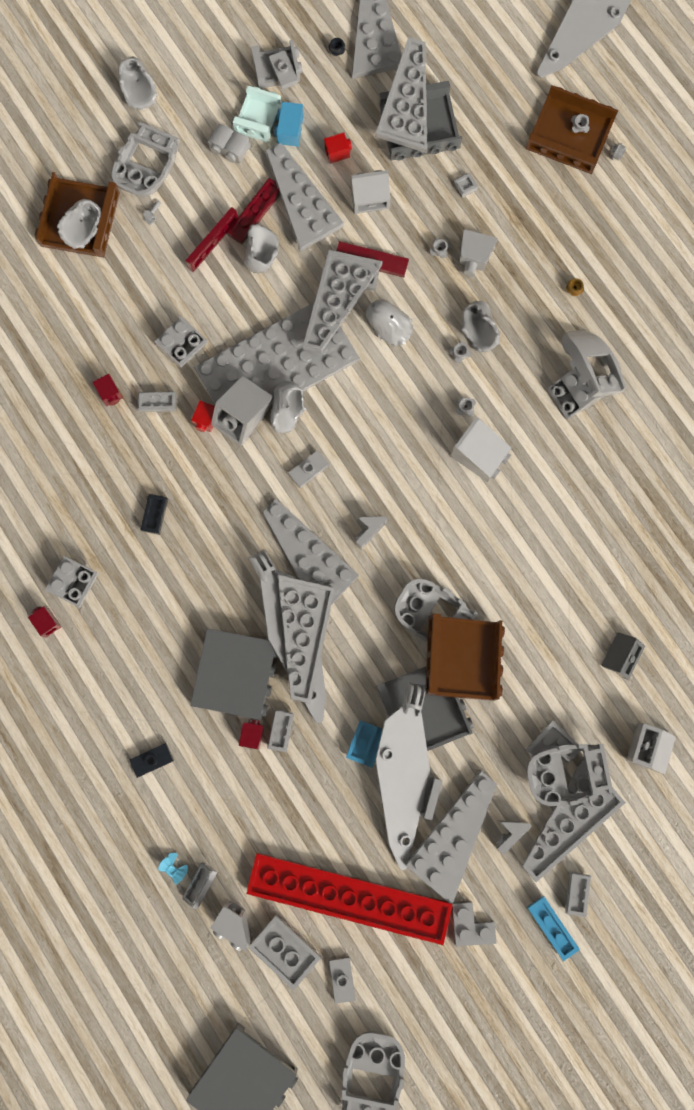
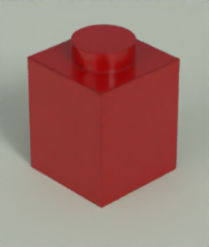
M344 132L324 138V149L329 163L350 158L352 144L350 139L346 138Z
M199 401L191 419L196 430L200 432H205V430L208 432L212 431L213 426H211L215 408L214 405Z

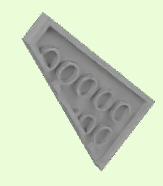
M333 250L328 251L303 343L304 350L322 353L381 268L382 261Z
M479 771L405 864L447 902L452 904L497 785L482 771Z

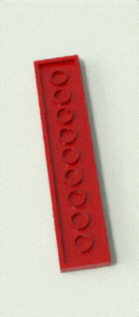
M256 853L246 893L255 897L443 946L453 906L452 903L261 853Z

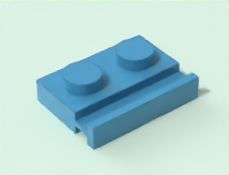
M360 720L346 758L373 768L382 728Z

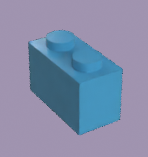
M282 102L281 109L277 111L279 123L275 125L274 136L277 137L278 144L282 143V145L299 147L304 118L303 104Z

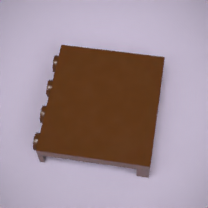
M551 85L533 132L528 139L526 150L592 174L618 110L598 103L593 99L582 97L577 93L564 90L561 87ZM584 114L589 117L588 126L590 129L587 133H574L572 131L573 122L571 118L574 115Z
M52 172L51 179L48 180V192L43 199V211L39 214V227L35 230V238L40 246L104 258L120 195L117 184L109 182L108 187L60 179L55 172ZM81 199L92 200L101 210L97 233L84 248L73 249L60 238L57 225L62 216L65 215V212Z
M435 613L429 616L425 680L427 689L425 695L486 701L499 700L503 693V686L500 685V679L503 675L501 657L504 655L502 638L505 634V627L502 626L503 620L489 622L441 617V614Z

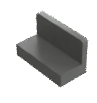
M618 632L601 666L629 680L645 645L635 637Z

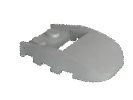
M139 122L138 131L135 134H130L127 138L128 142L118 152V160L112 168V178L120 189L134 195L148 196L159 189L172 170L179 147V138ZM139 143L168 155L169 159L161 174L130 161Z
M579 330L568 331L562 336L564 351L572 359L569 363L572 369L576 368L580 373L579 380L583 385L587 384L591 392L589 394L590 397L616 395L626 389L619 362L609 346L600 337L593 333ZM603 356L601 360L604 366L608 365L611 373L604 376H595L587 357Z
M415 579L409 582L400 593L395 604V614L398 621L420 639L428 643V634L421 629L439 597L457 607L452 618L476 619L478 613L468 609L465 606L466 603L457 598L447 588L437 586L426 579Z
M603 744L558 746L538 753L528 764L527 777L530 791L534 798L543 805H578L581 802L596 799L599 795L613 793ZM583 751L591 791L569 795L561 755Z
M366 1032L354 1040L343 1072L342 1110L397 1109L400 1093L404 1085L405 1055L401 1044L394 1037L376 1032ZM353 1069L392 1076L390 1101L349 1094Z

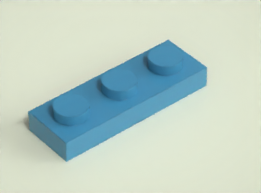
M541 896L527 906L563 962L580 950L544 896Z

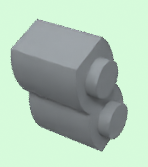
M223 124L217 125L208 140L210 150L214 154L224 155L232 163H241L251 147L249 138Z

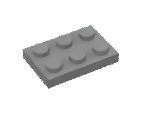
M278 915L273 917L248 947L293 990L296 989L321 959V955Z

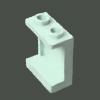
M247 86V96L239 117L235 116L233 120L234 131L268 143L277 120V111L281 109V96L275 92Z

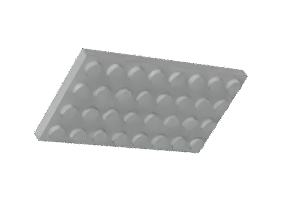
M314 303L194 368L216 404L242 376L253 381L254 384L273 396L274 390L280 382H294L299 384L302 390L305 391L360 361V358L341 326L322 353L303 349L304 339Z

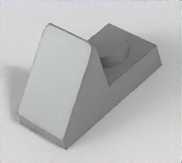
M385 516L358 517V522L367 530H362L357 535L356 546L362 550L382 529L388 519Z
M498 820L509 833L501 835L496 842L498 844L495 847L504 855L532 827L530 823L525 821Z

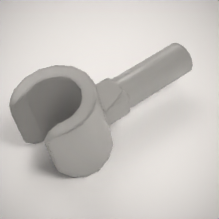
M157 201L150 211L146 210L144 212V220L149 225L156 221L154 213L160 206V201Z

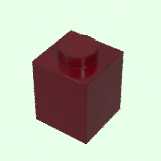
M110 374L93 381L98 394L106 406L116 405L123 399Z
M45 606L35 608L31 612L32 615L28 617L38 634L44 638H47L62 627L50 608Z
M249 719L248 723L243 722L239 746L260 749L264 726L260 725V721Z

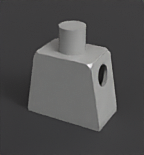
M464 229L459 264L466 266L464 270L465 275L473 277L476 270L483 271L498 238Z

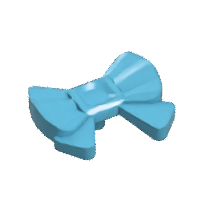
M170 853L168 857L161 861L158 871L166 872V874L172 877L173 883L178 884L187 874L188 866L184 865L177 869L173 866V863L178 854Z

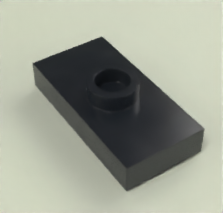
M153 494L148 495L140 531L160 535L168 503L167 497Z
M167 743L129 759L137 778L174 762Z

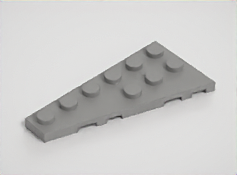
M360 0L352 79L398 69L402 55L387 0Z
M408 37L375 137L427 153L426 44L423 41Z
M282 143L266 150V157L274 174L277 188H279L288 220L293 228L299 252L341 229L344 222Z
M277 499L263 511L299 580L335 588L332 604L359 577L347 563Z
M278 575L290 699L311 703L335 588Z
M584 756L567 784L569 795L591 791ZM613 788V793L611 794L605 793L599 795L596 799L581 802L578 805L555 806L525 858L522 867L535 882H538L626 802Z

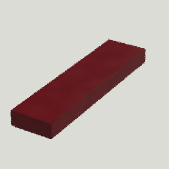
M271 178L267 179L227 231L228 236L240 244L245 242L248 238L250 226L258 224L280 196L279 188H277L274 180Z
M233 207L227 211L185 260L190 271L194 272L237 220V210Z
M339 241L336 250L337 252L382 261L379 272L403 278L409 263V258Z

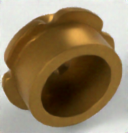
M574 278L568 281L566 291L571 296H578L583 293L584 284L582 280Z

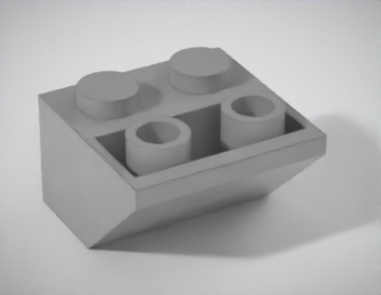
M376 170L365 174L357 173L351 176V197L354 214L390 209L391 198L388 170Z
M181 316L155 340L158 349L171 362L182 367L208 341Z
M576 368L570 370L547 388L566 419L589 408L604 397H590L589 394L591 392L587 384L583 385L579 380L581 375Z
M63 556L45 590L80 608L99 573Z
M637 723L626 761L665 774L676 736L648 724Z
M228 899L210 929L213 930V934L216 937L229 940L231 942L230 945L236 950L241 951L242 949L246 951L251 941L246 911Z

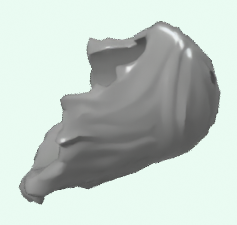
M132 56L122 60L118 67L119 85L129 107L132 106L134 109L139 110L151 107L152 104H155L158 95L152 76L146 71L140 59Z
M81 199L65 212V215L62 216L57 225L59 229L58 234L65 244L73 249L84 248L90 242V239L95 237L101 216L100 207L92 200Z
M259 224L250 226L243 261L245 267L250 272L259 274L267 271L278 255L279 239L272 230Z
M384 299L376 300L368 307L366 317L371 327L375 330V335L380 340H386L395 347L404 345L413 332L412 319Z
M474 301L468 304L463 311V333L470 339L475 351L481 353L493 350L499 344L500 331L493 320L488 303Z
M284 381L278 383L274 390L270 418L271 425L276 433H290L296 427L295 424L298 417L307 410L303 404L304 394L299 384Z

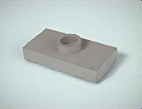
M286 51L270 55L269 61L281 89L298 84L297 76Z
M176 391L138 392V411H177Z
M317 450L288 472V475L299 488H302L329 467V463Z
M275 709L267 749L287 753L295 713Z
M202 862L182 899L192 908L198 910L217 872L208 864Z
M576 872L569 873L565 906L566 914L581 917L587 916L591 875Z
M350 956L330 959L335 1004L356 1001Z

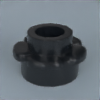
M334 38L331 40L328 49L334 56L342 55L345 52V43L341 38Z

